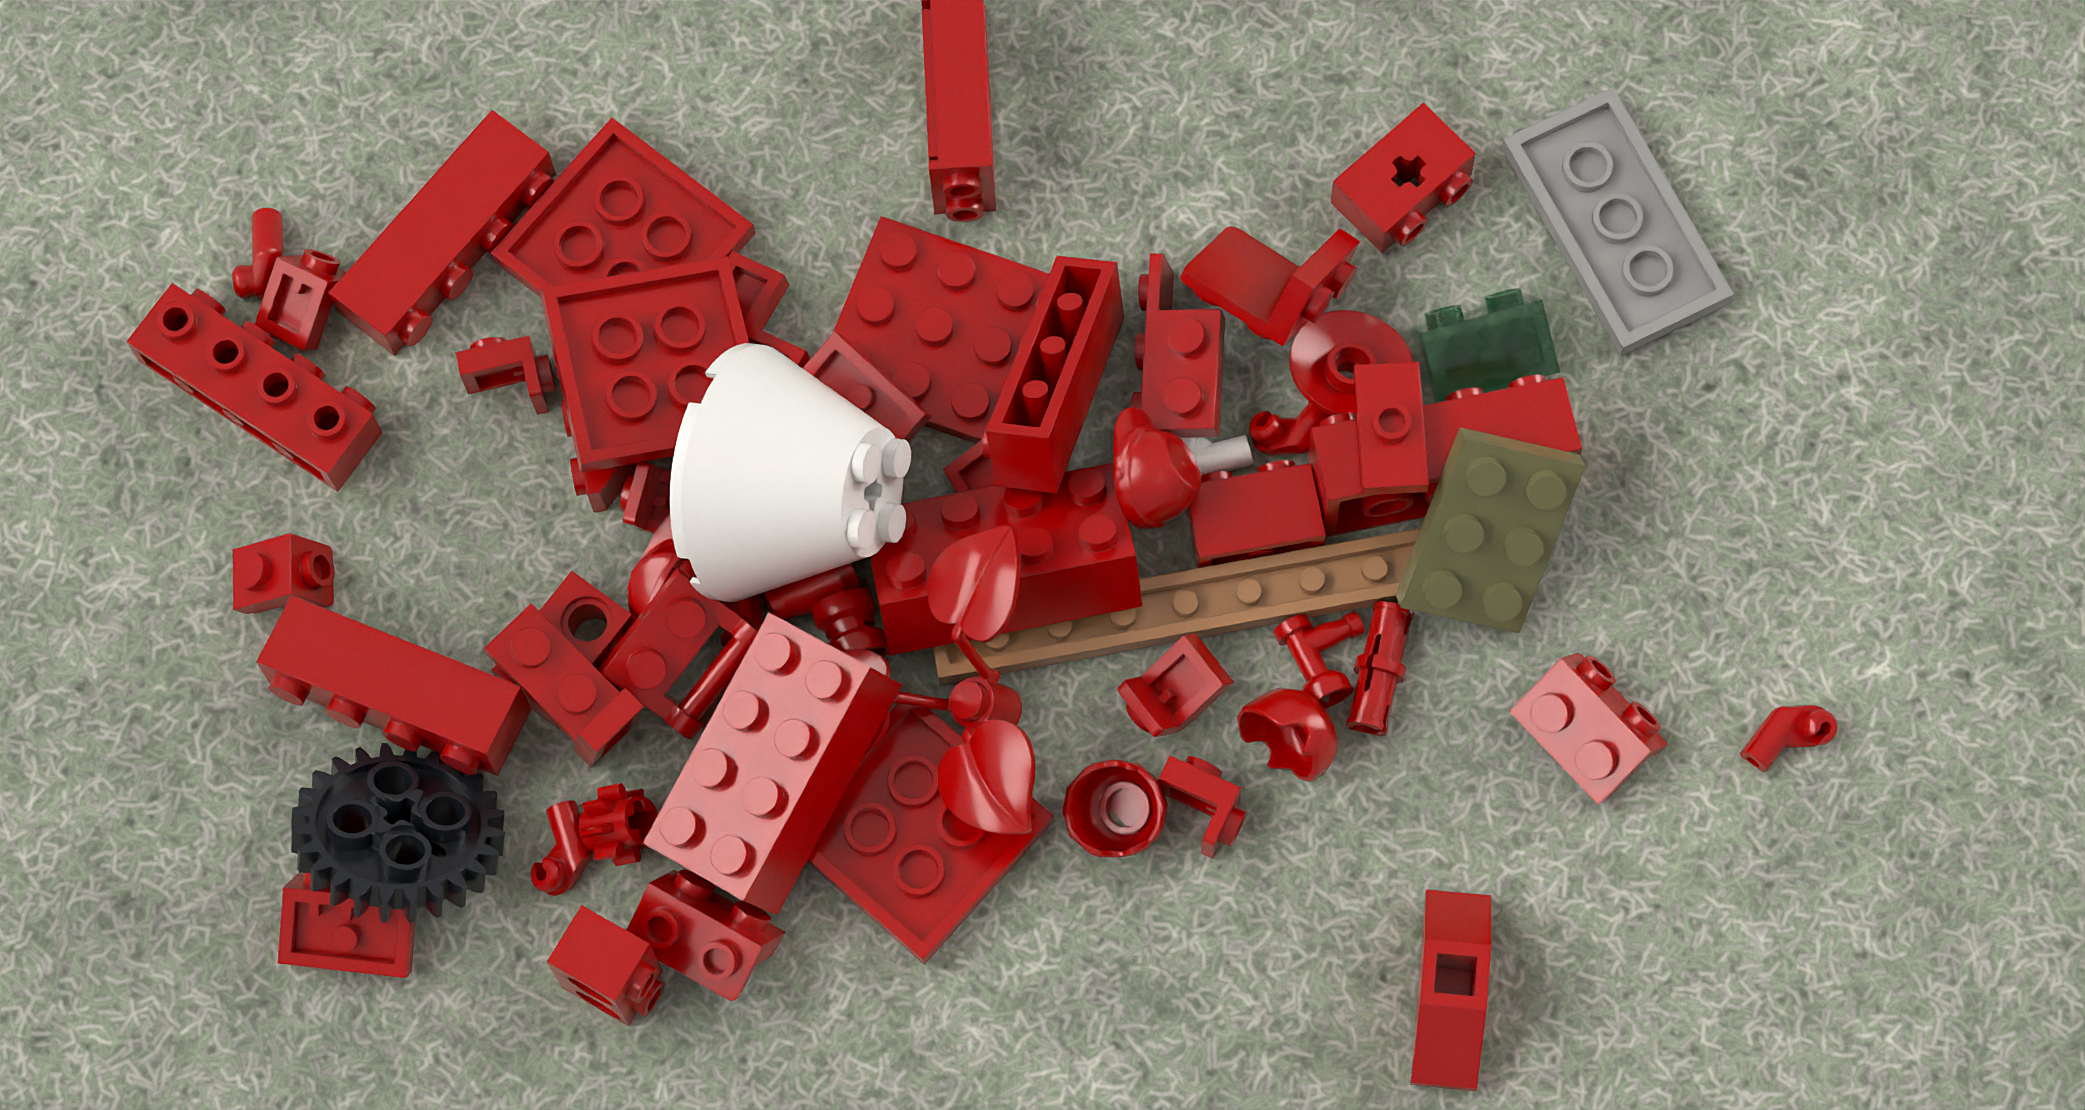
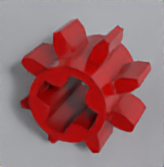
M623 783L597 788L598 799L583 802L581 805L583 812L579 819V833L582 842L590 851L594 852L593 859L596 861L612 858L615 866L640 862V849L651 848L645 845L643 841L658 816L654 804L644 797V790L642 788L626 791Z

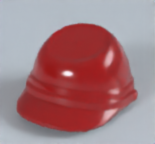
M1128 407L1119 413L1114 427L1113 480L1116 497L1122 513L1132 525L1140 529L1163 527L1166 522L1178 517L1198 495L1202 484L1198 464L1183 440L1170 432L1160 431L1155 428L1145 411L1139 408Z

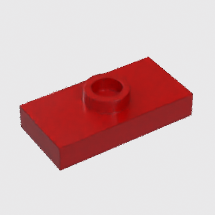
M1419 362L1354 365L1353 376L1362 495L1427 492L1429 481Z

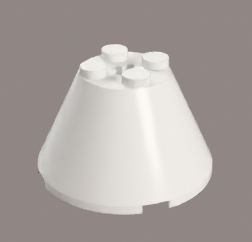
M752 343L736 345L721 354L711 364L705 374L707 377L714 379L708 387L701 404L689 402L685 411L675 446L670 481V519L677 557L690 560L697 577H692L690 583L700 594L709 599L737 602L876 554L886 542L896 543L900 540L906 525V512L901 505L903 477L908 472L911 463V449L907 440L895 438L890 430L772 347Z

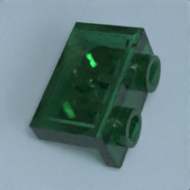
M1512 288L1485 296L1486 306L1463 313L1461 305L1458 304L1426 312L1424 314L1426 323L1411 327L1413 339L1419 342L1434 402L1445 401L1449 394L1465 388L1477 387L1481 388L1483 393L1506 388L1512 381L1525 376H1549L1560 373L1543 300L1532 295L1523 296L1521 288Z

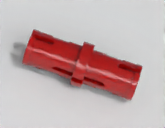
M1379 601L1373 605V614L1364 653L1357 655L1353 670L1358 674L1349 717L1345 725L1353 731L1375 736H1385L1396 684L1402 683L1405 677L1406 667L1401 662L1414 612L1409 609L1400 608L1397 603Z

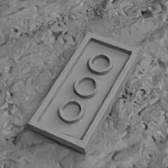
M1614 87L1503 139L1502 150L1620 356L1732 302L1733 291Z

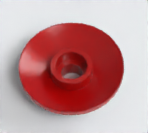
M1352 310L1330 311L1323 313L1314 324L1308 321L1297 332L1289 353V368L1298 390L1311 404L1332 416L1341 413L1356 414L1354 379L1347 378L1339 372L1349 371L1353 373L1354 365L1413 362L1409 347L1395 329L1372 315Z

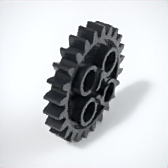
M382 743L380 757L371 758L364 749L358 747L355 749L354 764L350 765L343 759L335 756L332 758L331 775L315 770L312 773V788H300L298 806L292 808L291 853L298 854V872L311 873L310 888L313 891L330 887V905L336 906L348 898L355 900L354 916L360 917L370 906L379 908L381 922L388 921L393 909H402L409 923L415 922L417 908L426 907L436 918L442 917L443 900L447 899L452 904L462 908L466 905L467 889L482 893L485 889L486 875L495 876L497 874L498 858L503 856L505 831H503L505 814L504 810L496 809L497 792L483 791L484 775L481 773L463 778V772L449 765L444 766L440 764L441 753L434 750L426 759L417 757V751L414 752L406 749L403 756L394 755L389 744Z

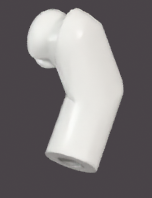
M1246 435L1212 443L1205 437L1181 438L1191 450L1201 475L1216 471L1229 472L1254 465Z

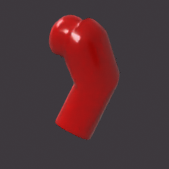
M261 208L252 214V265H238L232 271L235 294L242 299L257 296L259 300L263 299L276 258L283 256V218L281 213L273 208Z
M1308 402L1297 418H1280L1277 414L1271 415L1270 411L1260 412L1250 421L1248 431L1252 437L1254 447L1268 456L1304 454L1309 451L1311 428L1320 426L1322 420L1332 415L1321 411Z
M1795 705L1777 707L1770 712L1741 750L1740 755L1761 772H1766L1784 748L1816 747L1830 743L1837 734V720L1832 713L1820 706Z
M574 800L554 804L546 810L556 843L547 856L542 859V863L535 862L533 864L530 877L533 886L541 892H546L548 895L557 896L571 890L591 860L592 851L584 845L580 837V812Z

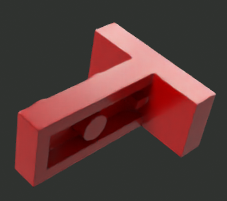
M532 603L484 647V653L515 684L521 686L523 692L575 743L573 751L591 768L638 723L644 706L626 688L619 692Z

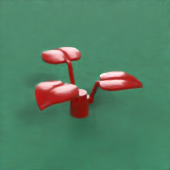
M999 526L954 542L938 556L932 566L928 579V604L932 614L941 622L954 624L951 633L952 640L980 674L979 677H969L958 683L952 689L948 699L899 691L893 703L950 712L958 724L967 727L962 732L965 744L957 745L948 750L943 755L938 767L940 795L947 808L957 818L973 827L988 832L1027 834L1032 831L1031 799L1035 781V756L1029 737L1017 725L1022 714V702L1019 694L1013 688L997 683L1000 678V672L990 668L967 639V636L979 642L992 641L1003 632L1014 613L1019 592L1021 558L1016 529L1010 526ZM860 648L842 651L890 678V666L883 656ZM889 711L865 754L870 753L886 735L890 722Z

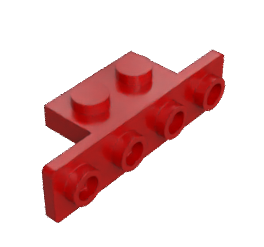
M1150 253L1149 273L1141 274L1138 283L1141 311H1146L1145 332H1138L1135 338L1136 367L1138 370H1143L1141 392L1133 393L1131 407L1145 411L1158 430L1170 432L1179 438L1219 437L1225 316L1221 309L1172 310L1174 272L1163 253Z

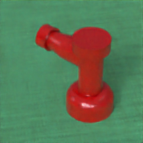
M1356 611L1342 615L1339 620L1325 622L1316 627H1313L1306 614H1300L1285 620L1274 629L1273 634L1278 644L1281 646L1287 645L1306 681L1301 691H1305L1317 699L1324 709L1346 700L1353 693L1354 689L1347 676L1341 671L1329 670L1320 652L1338 645L1349 637L1354 639L1365 633L1363 622ZM1329 695L1328 702L1322 700L1324 697Z

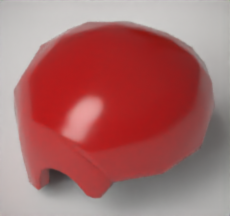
M1282 687L1270 690L1243 706L1237 716L1242 740L1245 743L1263 742L1269 748L1270 758L1267 766L1270 769L1292 770V773L1298 779L1313 782L1326 773L1337 753L1338 740L1334 724L1318 700L1305 691Z
M1107 760L1085 767L1068 785L1062 814L1069 836L1088 853L1100 858L1127 857L1147 850L1149 845L1156 841L1164 830L1168 803L1159 779L1139 763L1124 760ZM1110 809L1126 827L1117 824L1112 819Z

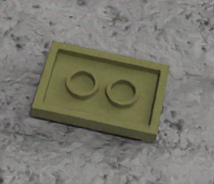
M1459 427L1395 595L1400 608L1520 633L1586 466L1580 454Z

